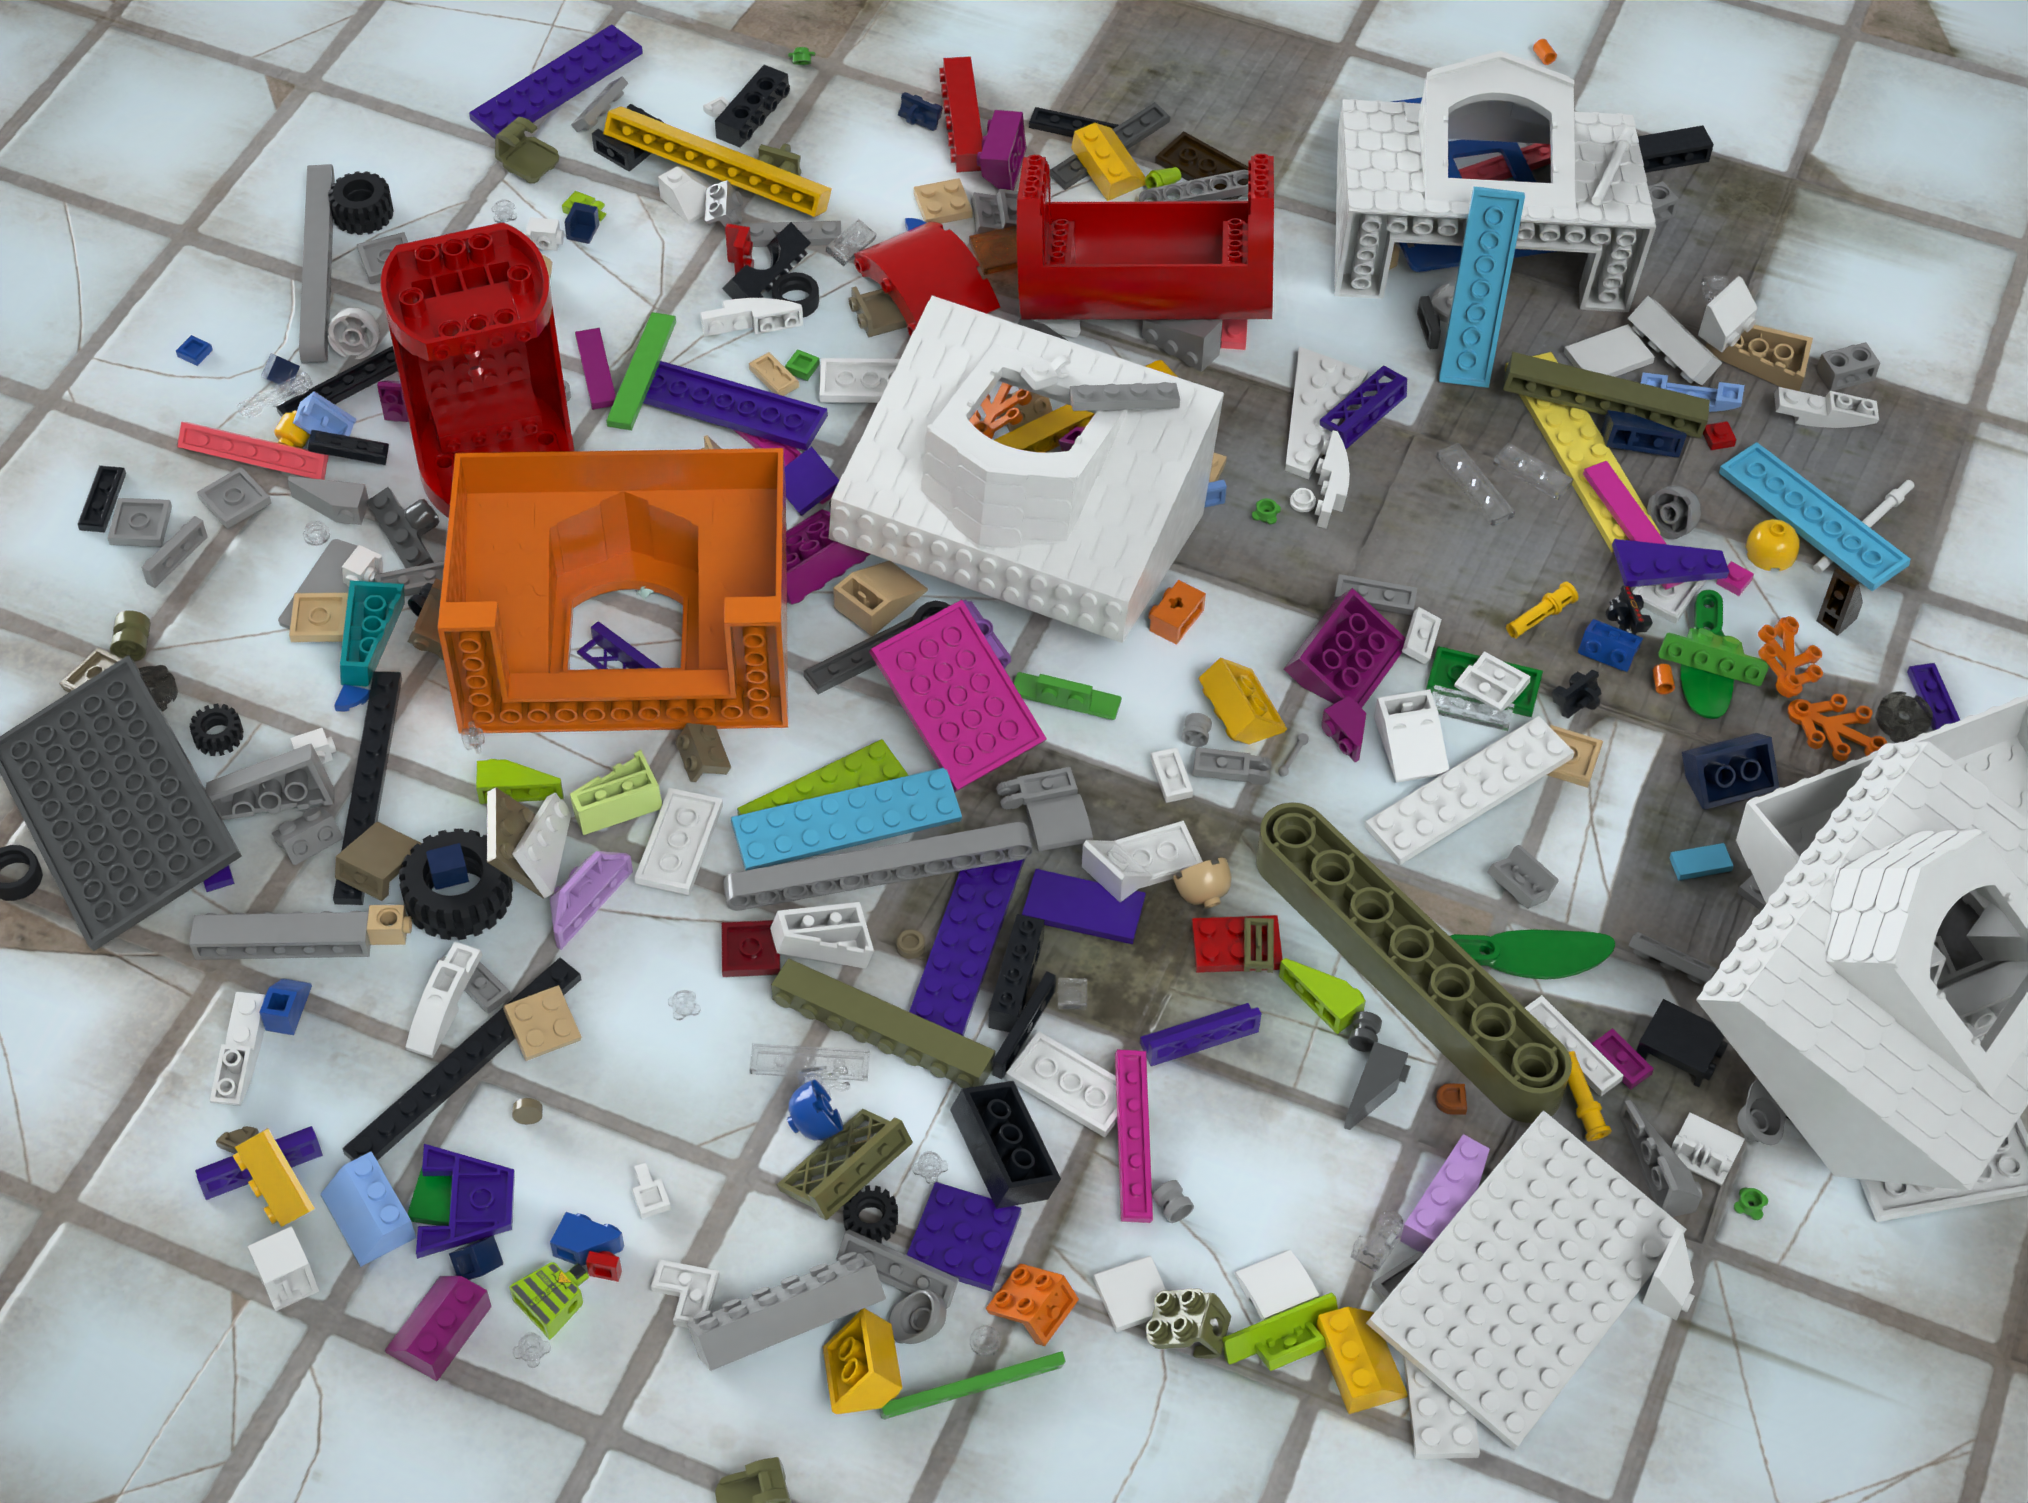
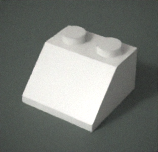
M1738 276L1706 306L1698 336L1720 352H1723L1728 346H1734L1744 331L1749 332L1756 323L1755 315L1758 308L1743 278Z

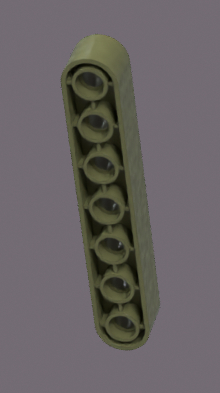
M1295 802L1283 803L1270 809L1261 822L1256 856L1257 869L1264 880L1505 1115L1525 1123H1533L1543 1110L1550 1116H1553L1561 1105L1572 1069L1571 1057L1565 1046L1321 813L1306 804Z

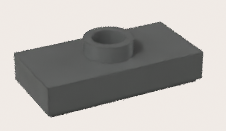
M1421 296L1419 298L1417 316L1429 350L1438 349L1441 334L1440 317L1438 314H1435L1430 297Z

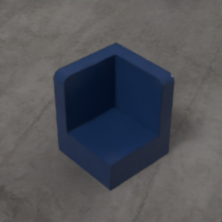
M574 202L564 222L566 238L589 244L600 225L598 208Z
M271 353L261 376L290 389L300 366Z
M460 843L426 852L436 890L469 882Z
M494 1235L468 1243L449 1253L456 1275L468 1280L484 1276L503 1265Z

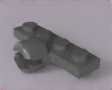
M387 487L367 500L369 507L405 568L434 563L422 543L421 537L438 526L440 521L432 506L425 499H420L406 509H402L394 493Z

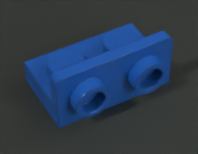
M1593 619L1584 632L1578 653L1627 672L1641 646L1643 638Z

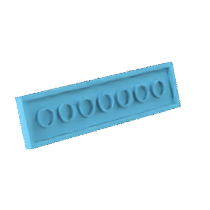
M1473 186L1440 367L1439 382L1489 388L1525 200L1524 192Z
M1756 442L1720 466L1719 474L1776 518L1789 523L1798 535L1871 591H1874L1909 566L1911 559L1759 443Z
M940 768L731 817V824L745 871L959 822L962 819V814L947 769Z

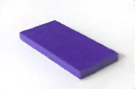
M1035 869L1022 915L1043 919L1047 926L1133 944L1146 893L1135 891L1122 902H1119L1098 882Z

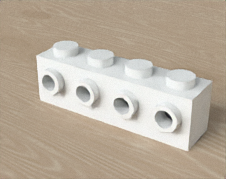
M1647 296L1628 317L1634 324L1632 329L1642 338L1646 335L1650 339L1648 342L1649 346L1656 352H1664L1666 354L1664 360L1673 368L1678 366L1682 370L1680 375L1692 384L1695 381L1703 385L1722 364L1711 351L1651 297Z

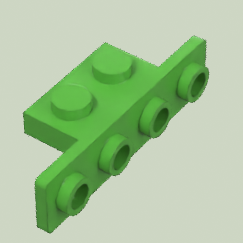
M1690 628L1687 638L1667 633L1658 653L1659 658L1756 686L1762 685L1770 667L1762 659L1745 655L1742 642L1735 637L1715 635L1710 630L1704 628L1699 630Z
M1018 672L1014 681V686L1023 699L1110 720L1116 719L1122 700L1121 696L1093 690V686L1044 674L1035 676Z

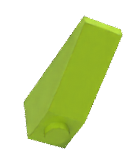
M506 759L477 761L476 789L480 804H487V791L498 788L517 802L542 801L555 792L560 799H564L561 778Z
M1287 958L1281 961L1279 977L1336 1034H1339L1352 1024L1354 1014L1364 1011L1366 1000L1363 994L1357 988H1353L1347 981Z

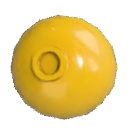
M1777 519L1764 520L1754 526L1745 544V548L1748 551L1747 557L1755 566L1763 570L1771 571V568H1780L1779 571L1786 570L1797 559L1800 539L1795 529L1789 523Z

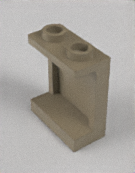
M856 286L851 287L852 297H849L851 311H856L859 327L865 329L868 337L907 327V323L899 308L883 289L860 295Z
M435 578L407 642L413 644L415 648L421 651L432 652L444 660L438 633L442 580Z
M376 822L336 856L335 878L383 901L389 895V882L399 874L400 869L403 867L402 862L405 856L411 855L410 850L417 843L419 845L422 843L380 822Z

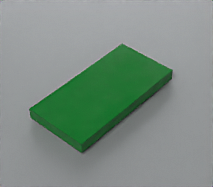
M1438 646L1426 690L1430 689L1434 695L1492 708L1454 687L1455 682L1469 665L1473 666L1480 656ZM1505 662L1529 675L1530 683L1503 711L1532 718L1543 671Z

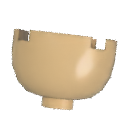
M1218 858L1220 864L1212 865L1211 860L1188 867L1180 871L1182 874L1181 878L1174 875L1173 879L1181 897L1193 905L1204 904L1205 909L1219 905L1221 903L1220 898L1226 895L1231 887L1232 877L1226 858Z

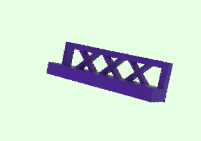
M1383 365L1321 418L1320 426L1331 432L1333 430L1338 431L1345 449H1347L1407 397V378ZM1383 376L1392 380L1391 382L1379 383ZM1367 391H1377V394L1374 396L1363 397V394ZM1361 404L1358 410H1347V407L1350 405ZM1345 418V421L1339 426L1331 422L1333 419Z
M599 621L591 626L592 640L577 651L579 656L597 669H608L607 661H620L623 664V669H626V667L629 669L661 668ZM597 644L604 649V657H592L586 652Z
M1249 1003L1142 1036L1140 1037V1045L1143 1051H1146V1058L1152 1067L1258 1033L1262 1014L1258 1007L1251 1009Z
M312 1126L275 1140L291 1168L323 1156ZM233 1156L195 1170L206 1200L248 1185V1182L253 1179L248 1169L241 1171Z

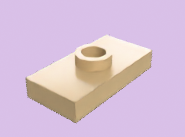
M770 352L749 363V370L773 393L784 396L799 388V381Z

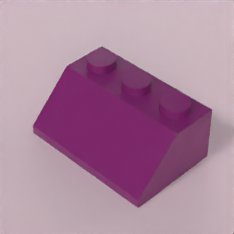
M995 110L992 119L988 120L987 136H983L982 152H978L977 166H981L982 177L997 189L1013 191L1015 189L1023 157L1027 149L1023 112Z
M440 1276L390 1342L385 1352L431 1379L438 1381L492 1307L487 1290L462 1276Z

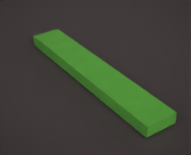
M651 313L606 420L607 427L632 431L675 327L676 316Z
M1063 1351L895 1399L879 1409L880 1415L885 1420L1061 1369L1066 1362Z

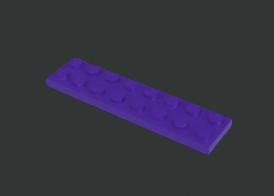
M611 24L470 111V120L496 139V135L516 118L523 117L533 123L643 54L642 46Z
M663 361L659 363L643 402L647 405L805 451L809 448L828 417L827 408Z
M1025 859L959 872L912 1002L910 1013L964 1036Z

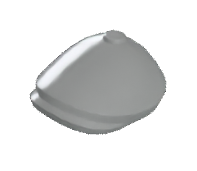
M918 1290L900 1301L891 1311L889 1318L895 1341L897 1343L916 1344L936 1335L946 1321L947 1310L943 1299L933 1291Z

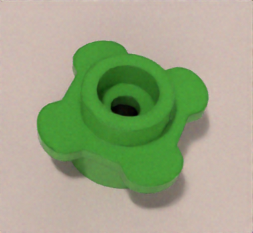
M797 47L793 53L788 54V57L793 58V64L796 65L811 64V56H815V52H809V49L806 47Z
M1261 499L1256 503V511L1252 512V518L1257 521L1261 520L1268 524H1274L1277 521V514L1281 512V507L1272 499Z
M1744 1187L1740 1189V1198L1738 1202H1735L1734 1210L1739 1214L1745 1213L1750 1215L1753 1220L1762 1219L1764 1215L1762 1212L1763 1207L1768 1204L1767 1196L1755 1188Z

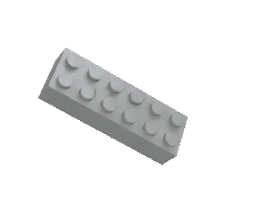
M850 1252L838 1258L839 1262L829 1266L827 1264H820L811 1268L810 1273L802 1277L798 1275L787 1277L781 1281V1285L772 1289L769 1287L757 1289L752 1292V1297L742 1301L740 1299L730 1300L722 1305L723 1309L713 1313L708 1310L696 1314L693 1317L694 1320L688 1322L687 1326L699 1359L712 1371L885 1300L886 1297L875 1264L860 1253Z

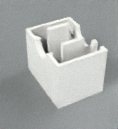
M292 1226L248 1246L261 1282L265 1287L275 1312L319 1292L309 1262Z

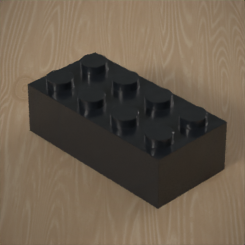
M1014 1081L961 1089L950 1111L996 1209L1048 1200L1061 1178Z

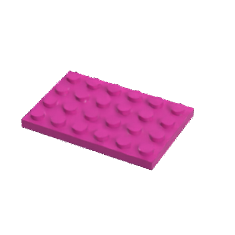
M963 600L928 617L871 648L869 651L939 768L947 769L954 793L1047 740Z

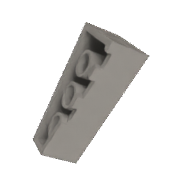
M312 744L206 782V792L222 820L254 816V813L269 811L271 814L281 812V809L298 807L299 810L310 808V805L323 803L324 806L334 804V787Z

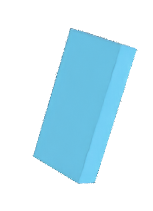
M1724 843L1671 852L1669 857L1678 881L1730 872L1734 866Z

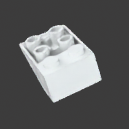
M1431 690L1377 698L1374 719L1396 783L1440 776L1449 771L1439 714Z

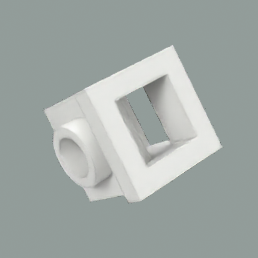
M530 217L525 235L533 241L538 249L558 251L559 245H563L564 231L560 230L559 220Z
M358 545L342 566L343 583L349 587L350 581L373 582L375 574L383 572L382 555Z
M323 728L290 738L293 750L312 744L322 765L332 761V753L337 752L332 737L326 738Z

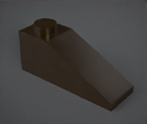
M1840 569L1834 570L1816 621L1836 636L1850 626L1859 615L1863 604L1859 583Z

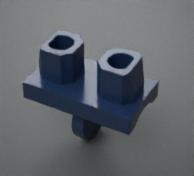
M904 92L901 95L902 101L898 116L905 118L908 124L914 125L916 123L932 131L936 130L943 107L936 103L931 104L918 95L913 96Z

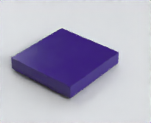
M812 446L785 466L786 498L802 516L835 491L840 480Z

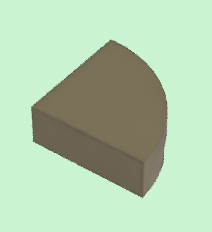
M245 1126L230 1133L225 1132L216 1140L217 1147L236 1154L235 1146L258 1134L259 1131L257 1128Z

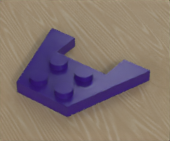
M424 1144L423 1176H452L449 1226H418L417 1259L512 1230L515 1187L514 1169Z

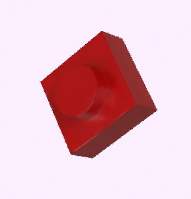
M1728 421L1708 424L1703 431L1710 450L1734 447L1737 439Z
M589 1251L586 1260L589 1276L619 1282L622 1273L620 1258L607 1251H600L599 1253Z

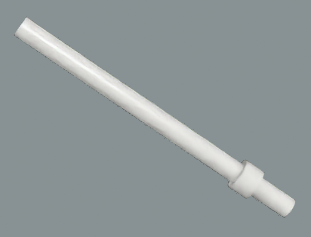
M1630 128L1625 129L1615 143L1616 149L1592 198V204L1595 206L1602 203L1624 153L1629 150L1632 144L1633 130Z
M1906 480L1898 489H1893L1886 495L1885 501L1862 522L1871 528L1892 507H1897L1904 501V496L1914 488V483L1911 480ZM1825 555L1813 566V569L1816 573L1820 574L1833 561Z

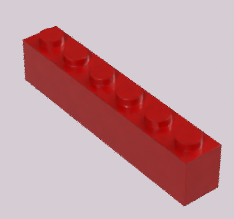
M971 56L943 58V68H939L940 82H944V84H941L942 98H946V100H943L944 114H949L945 119L946 130H951V132H948V146H953L950 149V161L955 163L956 173L981 171V166H977L978 152H982L983 136Z

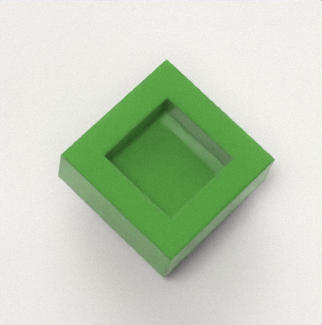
M797 349L785 365V368L793 376L808 381L820 365L819 357Z

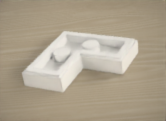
M659 1259L651 1289L652 1292L680 1297L673 1318V1324L688 1328L687 1323L693 1321V1317L696 1314L710 1310L720 1274L718 1270Z

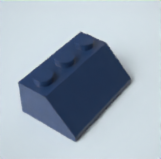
M1754 733L1682 752L1686 779L1704 810L1771 793L1780 788L1772 737Z

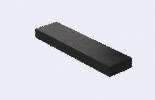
M1035 107L1029 121V128L1069 137L1074 136V131L1092 123H1098L1112 129L1119 125Z
M1046 971L994 1057L993 1076L1001 1080L1005 1077L1006 1072L1011 1067L1056 992V975Z

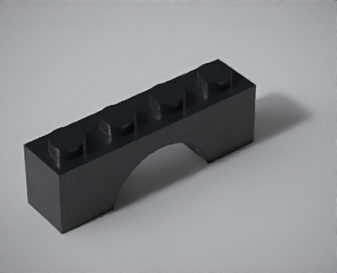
M790 222L767 245L771 255L770 268L760 270L745 265L722 289L732 299L763 298L764 296L761 292L764 289L769 292L776 281L775 278L779 274L780 276L787 274L793 269L790 264L794 260L798 264L808 254L805 249L811 242Z

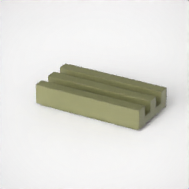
M1245 917L1244 972H1250V969H1256V972L1267 969V973H1273L1274 919ZM1251 925H1256V961H1251ZM1262 925L1267 926V961H1262Z

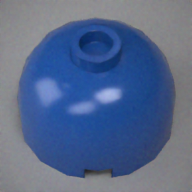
M815 1079L804 1083L793 1093L789 1099L788 1109L790 1117L787 1118V1121L794 1133L801 1132L804 1137L819 1141L830 1138L843 1130V1122L838 1110H833L829 1103L832 1100L831 1097Z

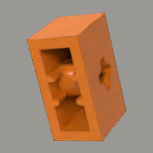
M1178 580L1172 588L1169 587L1165 591L1159 605L1155 604L1150 610L1148 616L1150 619L1149 631L1177 645L1204 611L1206 593Z

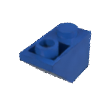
M281 979L270 986L259 1012L265 1030L294 1035L312 984Z
M566 1212L550 1241L553 1257L575 1265L578 1263L584 1266L587 1265L586 1260L589 1251L597 1253L607 1251L616 1254L623 1250L624 1241L622 1232L617 1227L611 1224L602 1225L596 1223L581 1213L575 1215Z

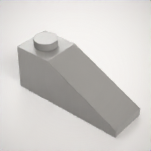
M294 476L288 477L291 496L335 522L362 525L368 506L367 500H369L365 484Z

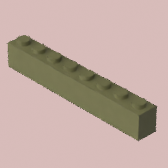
M1512 352L1506 368L1503 386L1505 391L1606 415L1607 410L1630 413L1696 438H1701L1708 422L1710 404L1708 399Z
M789 958L771 984L772 1000L779 1006L792 1008L808 1019L821 1021L834 1031L841 1030L852 1035L859 1042H867L878 1047L885 1054H894L903 1058L912 1066L923 1067L936 1077H945L952 1080L961 1088L984 1085L992 1072L995 1050Z

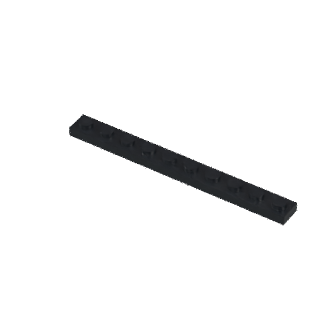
M373 672L341 851L373 824L378 822L402 683L401 672ZM336 879L333 894L334 904L363 905L364 892Z
M559 958L509 1003L558 985L564 996L581 981V974L562 958ZM503 1008L343 1147L344 1155L353 1161L372 1151L378 1161L515 1039V1035Z

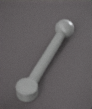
M1301 733L1298 735L1297 745L1284 766L1278 769L1279 775H1288V768L1302 745L1308 743L1309 737L1307 734Z

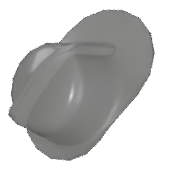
M1756 1079L1749 1089L1746 1105L1739 1111L1738 1125L1744 1134L1746 1142L1756 1141L1770 1146L1775 1145L1783 1137L1786 1114L1759 1079Z

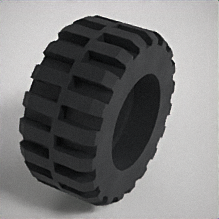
M454 829V832L442 830L434 837L431 835L422 839L423 843L421 845L417 843L410 850L411 855H406L402 862L403 867L399 872V885L408 916H411L414 925L419 929H425L426 934L433 937L439 934L441 939L451 940V937H457L458 940L467 939L466 936L474 934L475 937L482 934L483 929H491L497 924V918L502 919L507 912L506 907H509L512 901V879L487 863V835L480 837V833L469 830V832H464L463 829ZM460 843L467 873L481 878L479 883L468 892L455 896L441 895L432 891L434 883L426 852Z

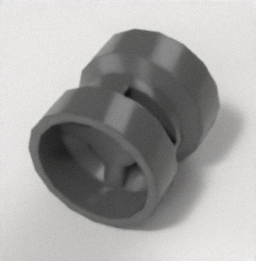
M1367 1011L1354 1014L1352 1022L1354 1029L1350 1031L1349 1045L1358 1051L1371 1052L1374 1042L1378 1043V1036L1376 1034L1381 1029V1018Z

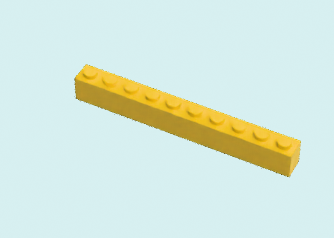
M620 106L607 113L603 132L607 136L719 180H728L732 185L813 217L827 211L832 188Z

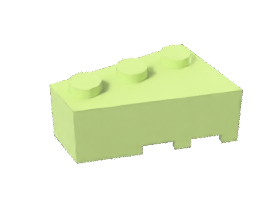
M641 749L634 753L635 758L624 765L618 763L613 766V771L603 778L597 776L570 793L574 815L583 835L661 809L662 801L659 785Z

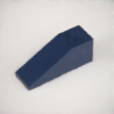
M1607 410L1600 431L1606 447L1677 458L1680 457L1687 437L1684 432L1640 416Z

